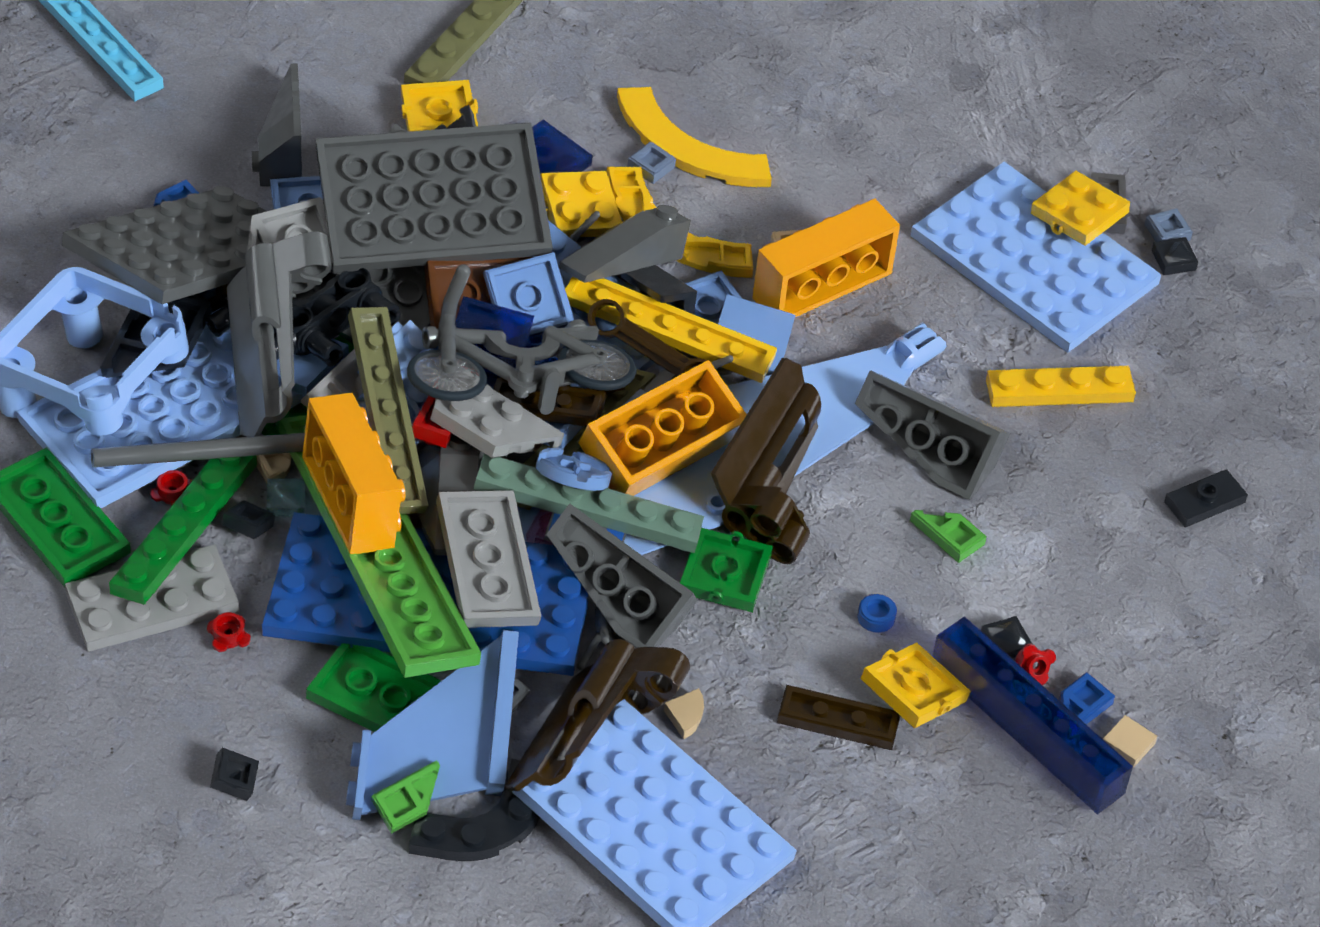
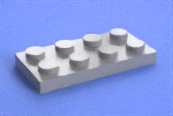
M514 490L439 492L436 504L457 607L467 627L539 625L542 616Z
M216 545L188 551L145 605L110 594L109 582L119 570L65 584L66 595L87 652L213 619L223 613L239 612L238 599Z

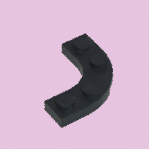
M511 759L507 781L520 760ZM505 789L499 803L488 813L473 818H456L427 813V815L414 821L409 841V854L451 861H478L499 855V850L512 845L516 841L521 843L526 839L537 825L540 817L512 791Z

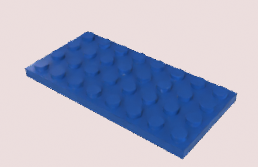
M294 512L263 620L262 635L336 646L346 643L350 644L352 648L353 645H359L391 653L323 517ZM415 528L457 606L447 556L434 555L422 528ZM525 542L542 616L539 625L476 627L468 629L480 651L499 638L503 630L519 632L516 669L574 676L589 594L554 545Z

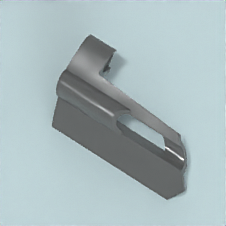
M306 232L280 240L274 244L260 243L252 246L245 254L246 266L226 287L240 435L248 437L260 436L267 423H276L282 420L291 408L293 400L292 388L295 385L292 297H296V294L307 292L315 285H320L322 278L331 271L328 236L324 233ZM273 327L276 328L281 375L280 387Z

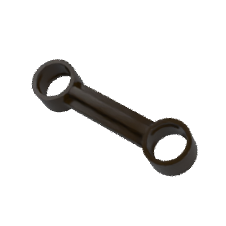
M599 300L589 310L588 323L590 326H597L595 317L598 310L605 306L616 307L621 316L619 324L610 331L599 329L598 335L603 338H618L659 366L673 373L676 377L687 372L692 367L707 361L701 358L689 359L627 319L624 309L613 300Z

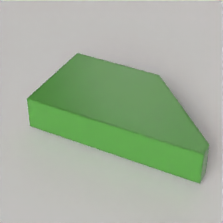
M923 510L911 512L910 521L958 563L985 545L987 536L959 513L945 512L944 516L924 514Z
M437 760L371 796V801L391 834L427 815L440 768Z

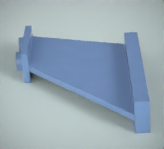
M503 630L499 638L481 651L480 665L458 668L373 734H371V730H363L361 743L353 742L350 766L358 767L356 781L348 782L346 805L353 806L352 819L360 820L361 815L378 812L371 801L373 794L436 760L439 762L440 768L430 801L485 790V795H502L506 779L519 632Z

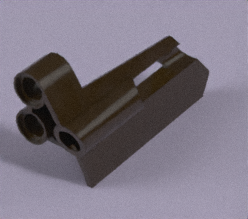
M781 358L711 472L716 489L725 505L722 512V520L725 527L730 532L738 531L742 533L748 540L773 546L771 558L782 564L794 563L810 536L809 528L803 519L804 513L802 510H798L792 498L786 493L818 429L817 419L821 412V399L817 389L812 384L804 382L802 366L788 358ZM803 414L805 419L803 429L781 466L776 467L772 463Z
M616 639L610 641L604 646L594 664L586 667L571 678L504 788L507 791L518 792L532 781L540 785L551 786L565 779L616 704L625 699L641 714L649 713L656 707H660L677 693L690 670L689 659L681 651L674 648H634L626 640Z

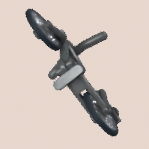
M465 264L457 267L443 300L438 329L435 326L424 327L422 331L424 348L434 349L438 346L439 350H429L416 355L411 359L407 367L409 381L416 389L425 395L444 401H464L479 395L484 390L487 382L485 371L482 368L484 367L507 380L509 386L514 390L515 396L519 398H526L529 394L540 391L538 408L543 415L550 414L554 410L558 388L561 386L577 383L595 390H616L630 384L636 375V366L629 354L615 345L597 341L598 327L587 326L580 319L571 321L566 328L546 327L541 345L533 348H520L506 343V334L500 330L457 328L455 326V317L458 302L471 272L470 268ZM473 344H483L491 353L515 359L516 368ZM551 357L558 358L557 361L535 365V361Z

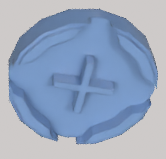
M557 447L546 448L539 452L536 469L545 477L560 484L583 490L597 491L609 487L612 472L609 471L610 468L601 460L582 452H573L572 456L563 455L564 450Z

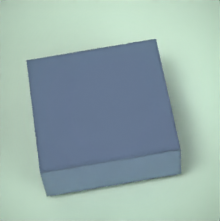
M649 142L628 158L627 167H641L643 178L654 184L676 167V159L653 142Z
M1177 208L1146 216L1144 225L1156 242L1184 237L1188 241L1191 240L1193 232Z

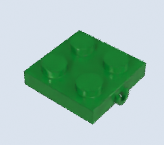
M701 528L695 552L690 553L680 584L692 591L698 599L753 613L772 556L773 546L744 539V535L738 531L725 534ZM733 537H738L739 541H734Z

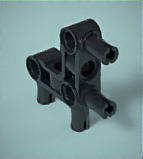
M360 268L358 271H343L340 275L329 280L326 283L327 286L308 299H292L293 347L295 355L313 354L328 366L338 364L343 357V351L341 350L342 347L332 341V339L350 327L348 314L351 308L387 307L391 326L399 320L401 315L400 308L383 297L380 287L372 282L370 272L365 268ZM228 303L213 314L205 317L209 330L216 337L222 336L224 332L230 329ZM273 327V330H274V340H275V350H276V360H278V359H279V352H278L277 332H276V328Z

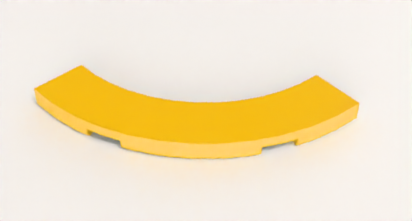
M651 87L617 88L619 107L629 127H633L640 135L641 142L644 145L653 142L674 156L677 168L704 179L706 176L723 179L729 185L771 187L772 178L767 154L732 152L703 143L680 130L665 116L654 98Z
M607 167L606 172L618 211L624 221L641 211L657 208L645 185L641 167ZM688 232L682 259L675 260L681 264L710 273L722 270L725 276L752 278L753 276L751 244L722 241L708 236L697 237Z

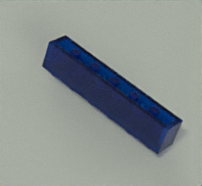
M964 616L936 636L932 656L971 691L968 698L1097 815L1125 794L1133 766Z

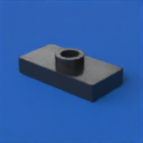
M1225 469L1167 493L1164 503L1186 528L1246 503L1248 494L1231 473Z

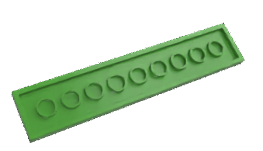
M307 415L287 417L280 420V434L305 433ZM303 452L290 453L403 677L407 678L480 665L481 651L408 515L400 514L401 531L396 533L395 548L350 554L302 458Z

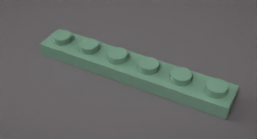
M485 453L473 490L477 491L514 490L516 502L560 515L571 504L602 527L692 553L695 552L704 519L702 515L608 488L591 491L566 486L545 477L535 467L501 457L491 458Z

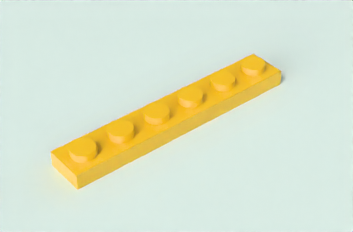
M572 276L565 288L571 307L589 313L590 308L597 301L602 299L613 300L624 309L627 319L669 346L710 362L732 355L733 361L721 367L760 383L763 382L776 357L777 348L669 304L661 303L654 298L604 278L583 283ZM614 306L602 307L596 314V317L616 325L619 324L621 318L620 312Z

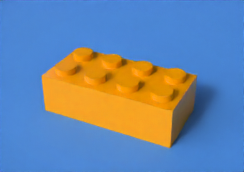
M874 198L863 204H857L836 216L825 218L822 222L804 230H798L777 242L766 244L758 250L752 299L756 303L795 314V317L892 274L900 224Z
M707 360L589 423L578 444L585 454L601 460L610 468L609 471L612 472L609 489L634 496L729 444L747 414L712 363Z
M353 393L309 398L302 458L349 553L361 554L395 548L396 533L401 531L399 511L400 503L405 501V487L403 481L397 479L393 471L390 456L384 454L377 431H372L365 408L359 406Z

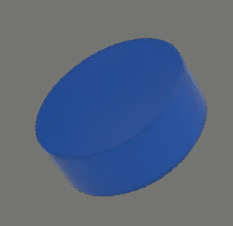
M871 594L861 600L857 618L860 625L866 630L875 633L885 632L891 629L895 623L897 607L889 597L881 594Z

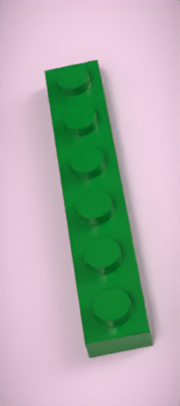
M257 455L210 459L110 580V594L145 605L257 466Z

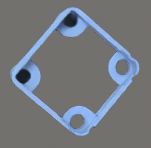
M70 267L62 270L0 332L1 413L7 417L18 418L17 411L37 402L35 394H38L67 407L72 413L84 420L87 430L92 434L100 436L114 433L123 423L122 412L127 406L132 393L160 363H177L183 360L189 353L185 324L180 309L174 305L172 307V314L169 312L167 303L160 304L135 288L85 268ZM104 299L151 317L141 332V340L147 348L122 373V378L117 382L116 387L98 385L90 387L79 394V392L69 389L68 385L35 372V359L29 351L17 346L51 310L61 313L66 339L70 345L77 348H90L100 342L103 337L98 305Z

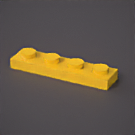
M1129 366L988 370L986 376L991 407L1134 402L1136 394Z

